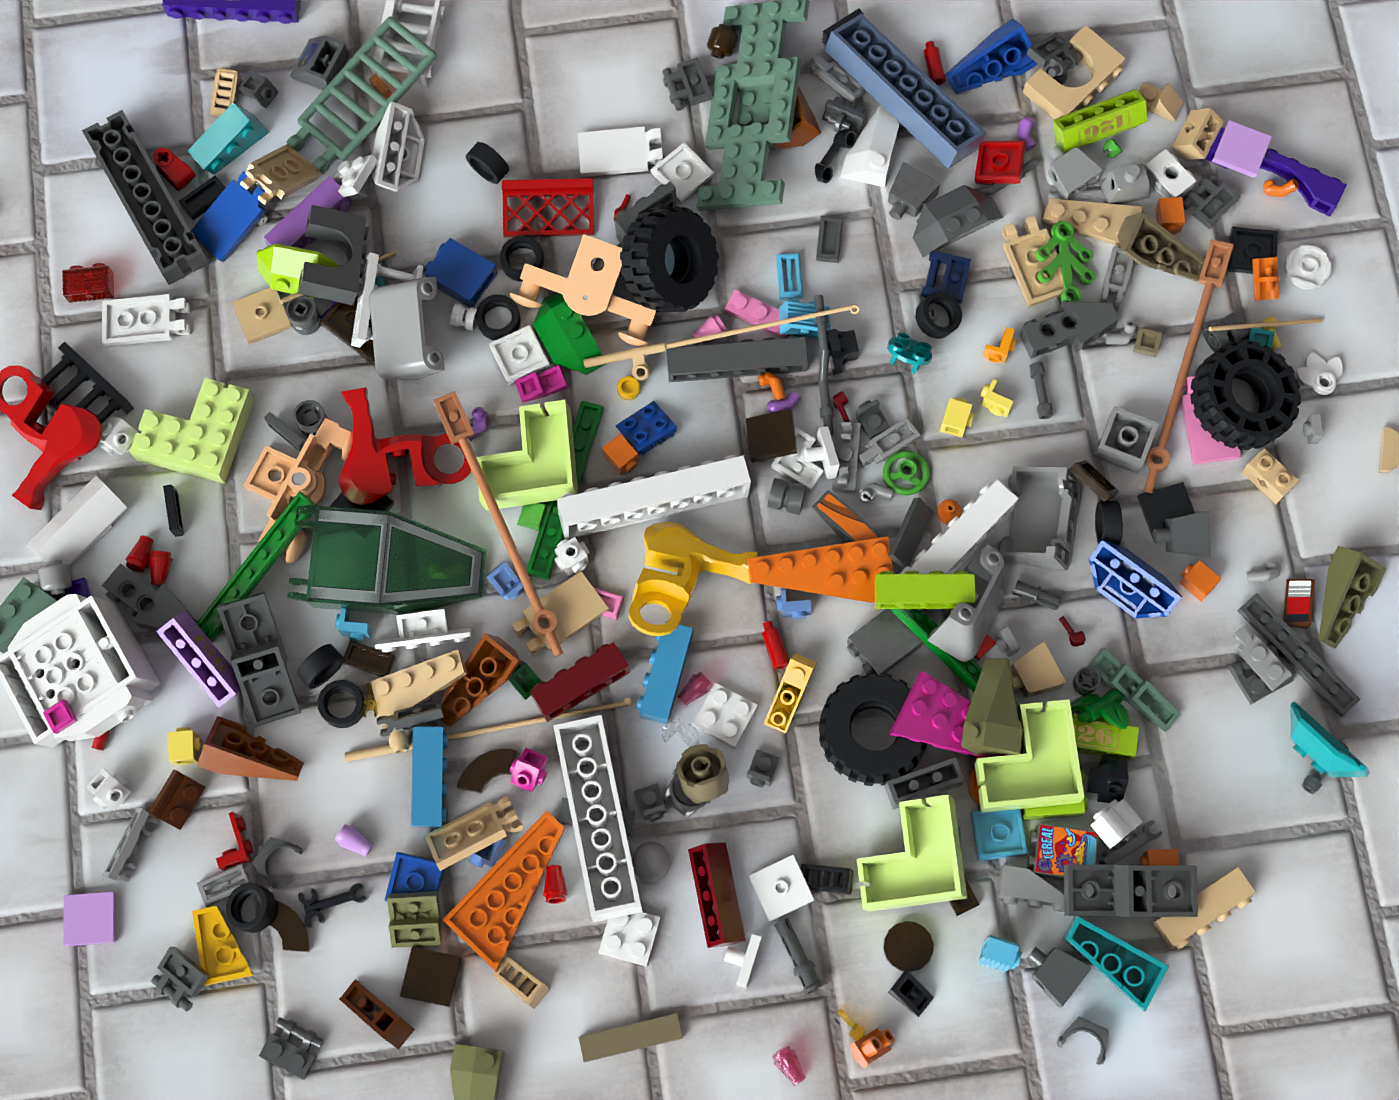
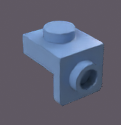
M505 561L486 575V578L505 600L509 598L513 600L523 592L521 590L523 588L522 582Z
M780 589V596H776L777 610H781L782 617H792V619L800 620L807 618V615H811V600L787 602L786 589Z
M501 839L470 855L469 862L481 868L484 864L493 867L506 840Z

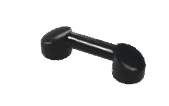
M843 129L839 131L821 162L816 163L815 176L819 182L828 183L831 181L833 169L829 164L841 147L852 148L855 145L856 133L853 130Z

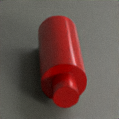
M928 41L925 43L926 49L923 51L929 78L939 86L946 82L939 47L934 45V41Z
M767 621L763 623L765 631L762 632V637L773 669L779 670L788 666L789 659L779 629L773 627L772 621Z

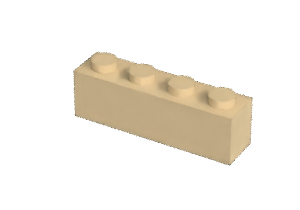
M1239 867L1197 893L1198 917H1161L1153 922L1152 925L1169 949L1174 946L1180 949L1191 942L1189 936L1195 932L1200 936L1211 929L1209 923L1215 919L1220 923L1232 915L1229 910L1236 905L1241 909L1252 902L1250 896L1256 892Z

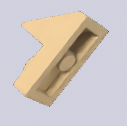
M1143 82L1139 93L1146 100L1147 111L1174 122L1183 105V100L1169 83L1166 84L1164 90H1161Z

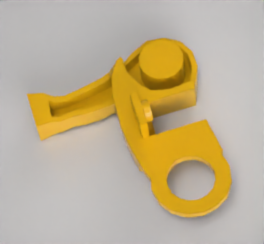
M659 522L646 528L643 536L646 552L644 558L645 565L675 572L677 575L648 568L642 569L635 586L632 603L629 607V619L632 625L640 632L651 636L670 634L677 629L681 622V615L694 593L698 573L706 570L728 575L750 584L746 558L757 557L758 552L747 551L741 554L727 552L706 543L688 528L677 522ZM648 604H659L668 610L670 619L664 624L653 625L642 619L640 610Z

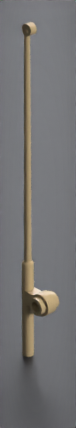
M852 304L850 306L676 342H662L583 359L584 366L588 368L632 358L634 364L632 367L633 376L638 380H645L651 372L649 363L645 361V355L850 310L852 314H857L859 307L857 304ZM643 368L645 372H639L638 369Z
M626 698L623 702L565 712L552 720L621 706H632L633 699ZM544 717L448 734V741L545 722L546 720ZM394 731L390 733L389 744L345 752L346 762L391 753H404L412 750V740H409L408 735H405V731Z

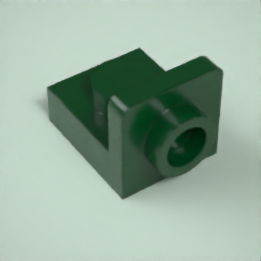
M522 660L508 679L525 700L531 696L530 692L533 690V687L542 682L528 664Z

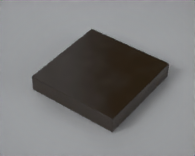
M791 409L746 418L749 454L752 463L798 453L793 412Z
M1088 461L1077 462L1070 468L1104 502L1115 498L1119 493V490Z
M412 946L400 997L450 1007L461 957Z

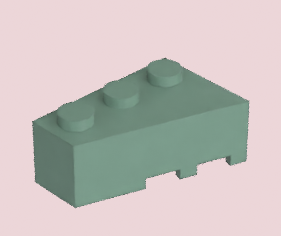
M24 577L0 605V651L3 654L8 651V646L25 622L57 602V600Z

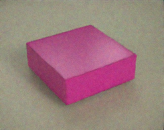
M65 699L60 700L42 712L54 734L60 733L78 721Z

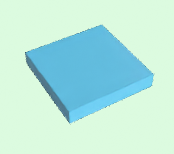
M1021 809L981 813V810L970 812L978 861L1028 855Z

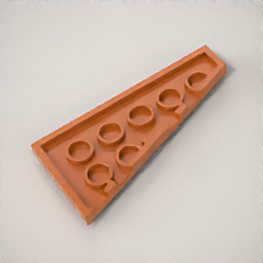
M888 536L746 558L751 583L875 603L874 580L876 574H880L882 571H893L892 559L888 556L890 551Z
M547 810L443 919L496 972L505 957L565 830L564 826Z

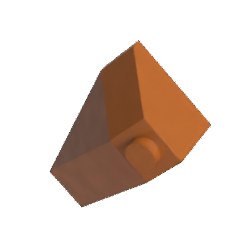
M799 86L791 142L775 143L774 149L804 146L821 134L816 118Z
M484 633L465 662L468 674L451 684L442 696L444 717L440 718V720L448 727H451L507 682L521 661L516 650L500 637Z
M217 716L204 743L197 766L225 775L298 780L304 762L281 748L273 749L265 744L266 739L258 736L255 738L247 733L245 726Z

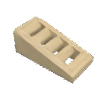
M217 69L210 116L220 117L226 109L217 108L218 105L229 107L233 102L236 104L239 93L237 88L242 82L238 71ZM222 87H223V88H230L231 91H229V90H222ZM220 96H221V97H228L229 100L220 99Z
M510 956L504 960L498 971L492 975L533 1009L536 1008L549 991V988ZM511 967H515L514 971L510 974V976L507 979H505L504 976L508 973ZM522 973L523 975L519 978L515 985H512V983L518 977V975ZM528 979L531 980L530 983L526 986V988L521 992L520 989L524 986Z

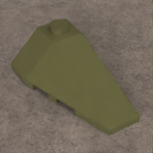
M1340 546L1337 547L1328 567L1319 640L1336 649L1351 628V619L1356 613L1360 614L1363 611L1364 606L1362 604L1368 596L1373 597L1386 571L1385 567L1361 552Z
M985 659L964 722L961 745L976 755L1020 754L1023 729L1018 719L1017 709L1019 708L1014 698V682L1009 659Z
M454 1044L450 1067L454 1100H497L505 1052L497 1049Z

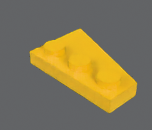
M212 906L192 911L200 967L210 975L204 986L255 976L220 908Z

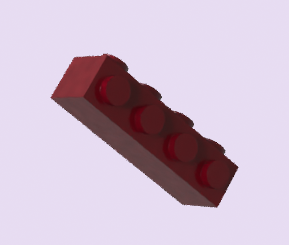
M614 642L610 645L604 644L593 655L578 659L575 665L568 670L562 669L551 680L536 684L530 693L543 717L549 722L630 673L629 665Z
M726 842L705 843L688 849L707 948L731 946L746 941Z

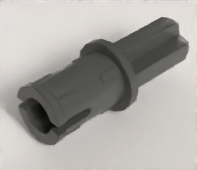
M1020 580L1017 581L1012 593L1032 601V604L1038 603L1053 610H1057L1061 603L1059 596L1041 590L1040 586L1036 588Z

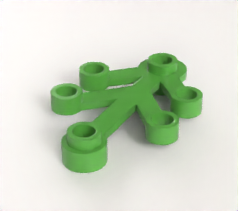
M1059 221L1051 229L1052 238L1044 246L1036 250L1035 257L1040 262L1046 261L1051 255V250L1058 244L1060 253L1047 267L1038 272L1037 278L1041 283H1048L1053 278V273L1061 266L1064 287L1061 293V302H1079L1081 300V292L1077 287L1073 286L1071 267L1079 274L1080 282L1083 285H1089L1095 280V274L1083 264L1089 262L1093 254L1090 249L1085 248L1073 237L1074 228L1069 222ZM1069 246L1077 252V259L1069 252ZM1040 251L1045 253V257L1041 255ZM1043 273H1046L1048 278H1045Z

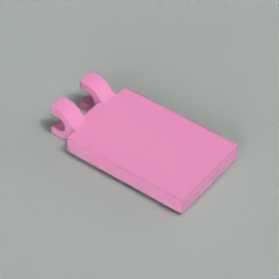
M1196 376L1187 377L1184 386L1186 395H1182L1180 401L1193 465L1239 459L1241 453L1238 446L1230 448L1221 441L1217 442L1208 431L1205 432L1200 426L1201 422L1195 417L1193 412L1195 409L1194 404H1191L1190 394L1193 393L1191 382Z

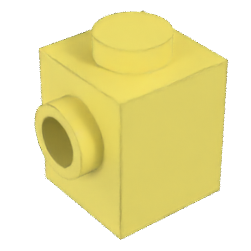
M950 398L940 431L962 438L966 426L971 427L974 413H970L972 404L961 398Z
M189 727L176 728V732H168L169 762L175 766L198 764L199 751H202L201 737H198V734Z

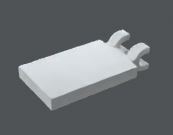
M644 126L579 132L578 146L581 177L648 171V165H656L663 160L662 148L650 151L649 145L662 144L660 128L651 129L648 132H645Z
M170 294L102 301V344L105 347L172 340V334L190 335V325L186 324L185 319L176 320V313H190V304L186 303L185 298L172 300Z

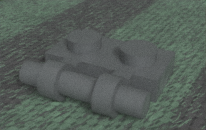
M1057 32L1031 46L1026 54L1041 67L1050 65L1052 68L1049 69L1048 73L1051 77L1064 74L1068 68L1076 67L1083 59L1080 53L1074 54L1071 51L1073 45Z
M698 58L678 63V72L672 74L670 68H665L662 71L664 85L668 87L670 101L674 104L677 111L684 109L682 101L685 99L689 100L691 106L712 100V94ZM678 82H682L683 90L678 91L676 85Z
M1214 174L1203 178L1198 183L1199 186L1194 191H1190L1183 201L1185 210L1191 205L1196 207L1192 215L1208 229L1241 197L1239 193L1225 182L1217 187L1214 184L1217 181V177ZM1205 192L1209 193L1210 196L1206 200L1201 198Z
M169 947L157 967L164 974L162 977L158 974L155 975L151 983L156 986V990L161 995L166 994L172 999L171 1003L177 1008L181 1007L187 1012L193 1006V1003L188 1000L187 995L197 997L210 975L177 947ZM172 982L179 986L177 990L172 987Z
M279 1017L275 1026L282 1029L283 1033L280 1037L271 1033L259 1057L305 1080L316 1059V1056L308 1051L311 1046L320 1049L324 1040L317 1037V1033L314 1031H306L298 1027L295 1021L291 1019L287 1021ZM292 1035L303 1041L300 1048L288 1042Z

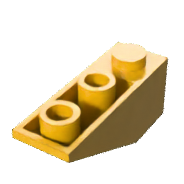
M797 653L792 656L765 719V725L785 734L787 733L817 662Z

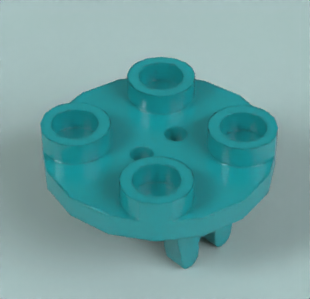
M898 333L897 337L891 338L888 342L887 348L892 354L890 363L893 365L899 359L913 365L911 373L915 374L919 366L927 365L931 362L932 346L926 342L913 340L905 333Z

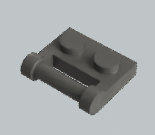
M1271 643L1268 644L1267 647L1282 662L1275 646ZM1245 660L1240 663L1235 662L1229 666L1232 676L1250 705L1294 681L1291 676L1279 687L1271 691L1256 673L1248 678L1244 676L1243 672L1251 668Z

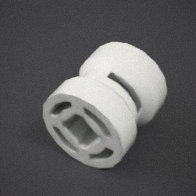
M456 303L451 313V326H465L466 329L474 331L477 326V308L470 307L468 309L464 305Z

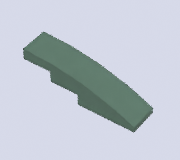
M1101 648L1087 665V667L1095 668L1100 674V679L1109 688L1120 691L1124 701L1164 732H1167L1181 715L1148 681H1143L1126 664L1122 665L1106 648Z

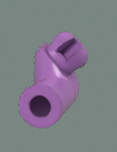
M1031 117L1021 119L1017 130V137L1020 141H1025L1027 151L1032 150L1037 145L1030 136L1031 129H1033L1032 126H1035V120Z
M791 391L786 400L769 401L767 410L770 413L788 409L793 410L801 397L796 392Z
M476 407L472 411L473 426L471 428L474 436L468 438L470 442L487 429L488 414L482 407Z

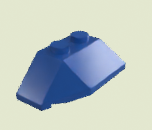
M1103 539L1088 558L1096 590L1134 618L1168 616L1182 598V595L1164 575L1124 547Z

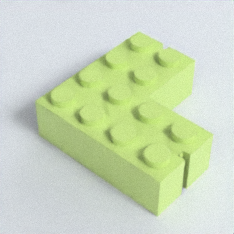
M204 378L190 420L145 409L138 427L141 434L136 433L129 452L136 461L225 484L255 398L249 389L231 384L227 388L223 382Z
M566 400L544 403L550 416H546L540 403L520 406L523 450L476 457L499 509L555 501L567 493L578 494L571 409ZM479 488V501L485 510L488 511L489 508Z
M1070 699L1049 701L1044 706V712H1040L1043 708L1042 702L1020 704L1017 714L1023 729L1021 740L1023 754L978 758L974 764L977 786H981L978 790L981 813L1080 803L1084 799Z
M949 795L926 798V802L922 799L899 802L905 852L857 859L859 881L871 886V888L860 886L862 908L871 912L966 899L967 892L954 798Z

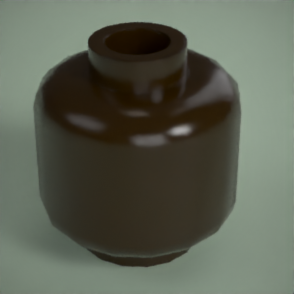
M719 24L718 27L712 28L707 48L712 51L711 55L713 57L724 59V56L733 55L739 39L733 27Z

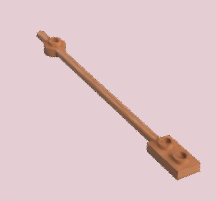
M1212 239L1210 241L1199 277V284H1203L1205 287L1157 447L1151 448L1146 457V465L1150 469L1144 491L1147 493H1153L1158 473L1164 471L1169 466L1170 455L1166 450L1213 289L1214 287L1222 288L1234 244ZM1155 459H1161L1162 462L1159 463V464H1156V463H1154V460H1155Z
M454 391L433 399V404L451 444L459 442L535 611L532 621L533 628L538 634L546 636L554 656L558 657L564 653L554 633L557 618L553 612L544 610L468 440V438L474 436V432L458 396ZM545 619L549 622V625L542 627L540 621Z

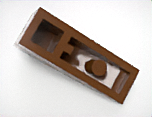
M356 979L339 998L341 1002L376 1033L398 1050L415 1030Z

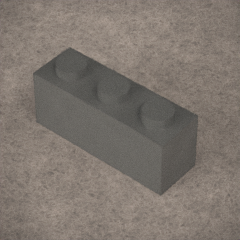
M954 757L889 780L885 784V789L894 810L900 807L899 802L925 799L961 786L965 778L957 758Z

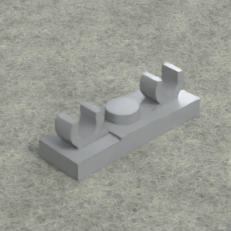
M837 423L835 451L840 466L836 478H833L832 481L833 492H856L861 423Z
M136 808L103 876L115 881L119 878L122 881L129 882L130 878L123 875V870L127 867L135 870L136 866L126 862V860L137 851L140 844L138 841L140 832L143 835L152 836L153 833L146 830V824L148 822L158 824L157 819L148 817L150 814L148 811Z

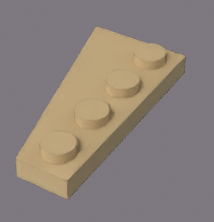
M1050 198L1042 222L1054 225L1059 221H1066L1073 226L1075 233L1121 247L1117 235L1125 217L1141 213L1143 207Z
M457 649L370 681L379 717L394 715V711L424 703L439 690H444L468 674L461 650ZM382 724V727L387 728L388 725Z

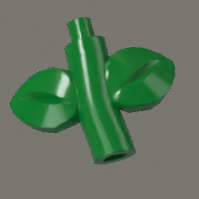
M1111 689L1101 698L1097 694H1085L1070 703L1071 711H1080L1078 720L1081 723H1091L1103 717L1107 722L1118 728L1126 729L1128 727V711L1121 704L1123 696L1117 689Z

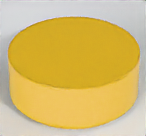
M633 376L621 378L617 383L618 395L624 400H634L640 394L639 381Z

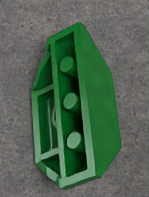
M554 292L545 297L542 301L543 305L540 307L534 320L533 327L553 363L585 375L606 365L585 368L583 359L602 355L581 315L567 305L561 293Z

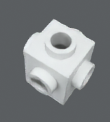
M113 416L109 422L102 425V438L100 442L103 444L100 447L111 455L114 452L123 455L131 449L135 435L139 432L123 419Z
M573 537L570 540L569 538L564 539L557 545L558 548L555 549L556 558L554 560L561 571L565 569L569 576L579 573L589 564L587 555L590 552L583 541L579 543Z
M103 768L86 786L96 796L93 800L104 809L108 805L114 811L127 801L128 795L131 793L125 786L128 782L117 773L112 776Z

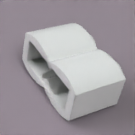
M1115 799L1093 816L1095 822L1091 824V827L1111 849L1144 821L1125 799L1120 802Z

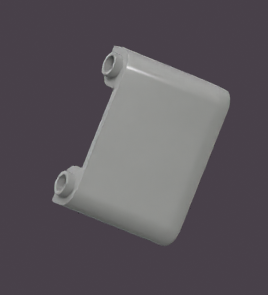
M436 277L408 280L381 286L371 291L369 303L375 368L377 374L382 379L420 380L445 370L442 352L436 347L426 346L422 301L431 300L436 296Z
M1013 466L1012 475L1008 479V485L1019 499L1013 511L1010 536L1004 537L999 542L998 551L1002 554L1005 561L1056 570H1068L1071 562L1081 488L1079 480L1068 467Z
M988 544L963 570L968 571V574H975L976 603L974 607L966 603L957 604L945 621L931 632L927 640L962 662L971 660L977 654L1005 597L1004 558L998 550Z

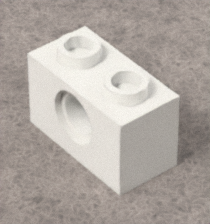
M1166 149L1145 164L1150 185L1163 198H1183L1192 191L1196 183L1194 175L1189 170H1186L1179 163L1177 157L1174 154H1170ZM1170 174L1174 177V179H1171L1166 175Z

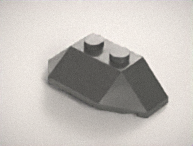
M962 185L923 205L912 238L922 257H925L931 252L937 251L1002 219L1003 216L993 197Z

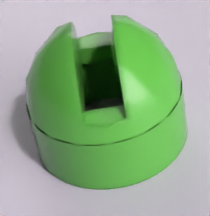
M1112 138L1103 146V153L1108 150L1110 151L1107 155L1108 158H1115L1123 152Z

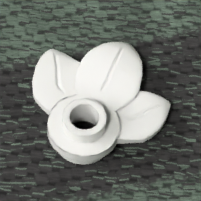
M1311 352L1308 356L1306 367L1297 368V375L1301 382L1312 386L1321 395L1333 392L1336 387V380L1343 372L1342 362L1339 357H1334L1326 363L1315 352ZM1320 382H1325L1327 387H1323Z

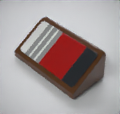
M1315 579L1286 580L1283 621L1289 627L1307 629L1311 625Z

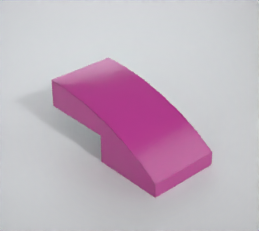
M560 365L539 374L533 372L515 380L523 403L569 388Z

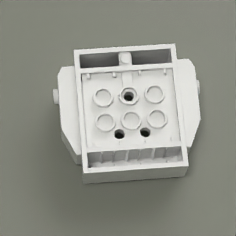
M78 594L64 596L25 622L8 646V651L0 656V679L34 744L47 747H55L64 740L75 741L99 737L120 722L124 723L134 717V713L142 709L143 705L153 702L150 691L161 684L119 606L92 595L88 598ZM79 660L80 665L76 668L75 664ZM42 670H44V676H43V677H42V675H41V673H40ZM53 690H55V696H54V697H53L52 694H51V692H52ZM65 699L78 721L60 733L54 734L42 712L60 700Z

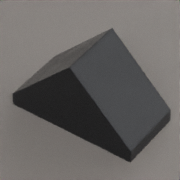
M908 970L901 974L888 991L892 997L918 1017L934 998Z

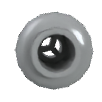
M61 560L45 562L43 567L38 570L40 588L45 593H50L51 597L65 595V590L72 586L70 568L67 564H63Z

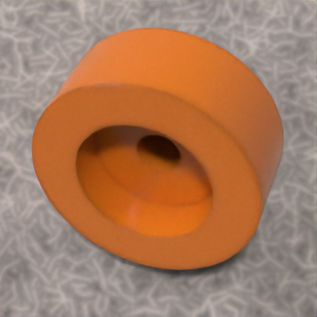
M947 499L939 504L937 517L942 523L948 525L954 517L958 516L960 518L961 507L958 502Z

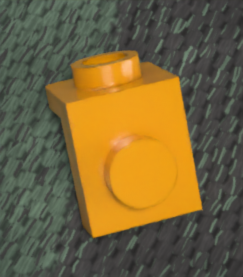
M1005 328L1000 347L986 344L983 357L994 363H1005L1008 351L1013 352L1017 340L1013 338L1015 329Z

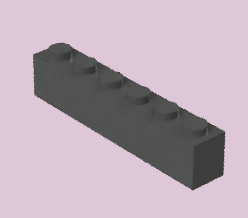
M796 335L789 336L786 339L769 337L763 339V341L745 339L738 343H731L729 341H721L712 345L697 343L694 346H679L666 350L669 382L758 376L766 371L772 374L807 372L808 368L806 339Z

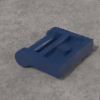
M931 252L926 285L922 288L921 296L926 298L932 293L943 292L951 295L958 303L962 304L971 259L941 252ZM944 263L946 268L942 287L937 289L934 287L939 264Z

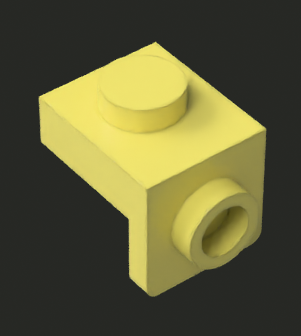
M993 378L990 385L986 384L980 395L984 398L981 406L988 408L994 415L1007 417L1014 401L993 392L998 381Z

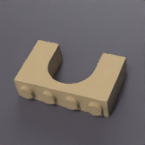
M1086 25L1071 38L1070 43L1073 45L1071 51L1074 54L1080 53L1083 59L1081 62L1088 68L1091 74V80L1087 84L1074 88L1066 87L1058 83L1042 68L1025 83L1023 94L1053 119L1078 111L1083 106L1085 108L1093 102L1094 96L1098 92L1100 94L1103 93L1109 86V81L1112 78L1117 79L1124 71L1123 65L1126 58Z

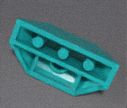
M1295 701L1290 704L1291 739L1295 744L1292 748L1303 758L1307 755L1313 761L1311 765L1321 775L1325 772L1330 777H1367L1370 774L1368 767Z

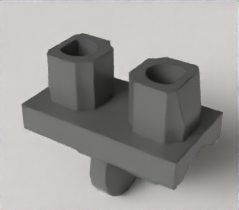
M835 97L833 100L828 99L822 119L835 125L834 132L838 133L841 128L853 130L859 135L865 117V109L858 105L851 109L845 106L846 102L839 97Z

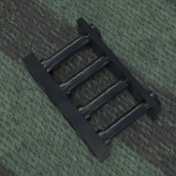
M66 342L58 347L63 354L62 360L41 380L48 386L68 366L71 368L74 365L79 370L76 372L77 375L49 401L48 405L55 412L62 401L79 385L88 380L94 383L92 386L93 390L76 407L86 409L99 396L103 397L106 394L110 398L109 404L97 415L101 424L115 411L122 409L128 415L134 409L120 392Z

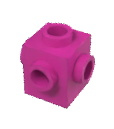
M525 748L519 758H515L511 765L510 772L513 775L510 783L519 786L521 789L533 792L538 784L542 785L546 778L547 771H544L548 757Z

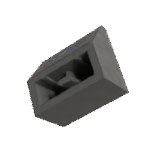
M328 36L309 39L290 74V78L324 90L345 66L350 57L346 44Z

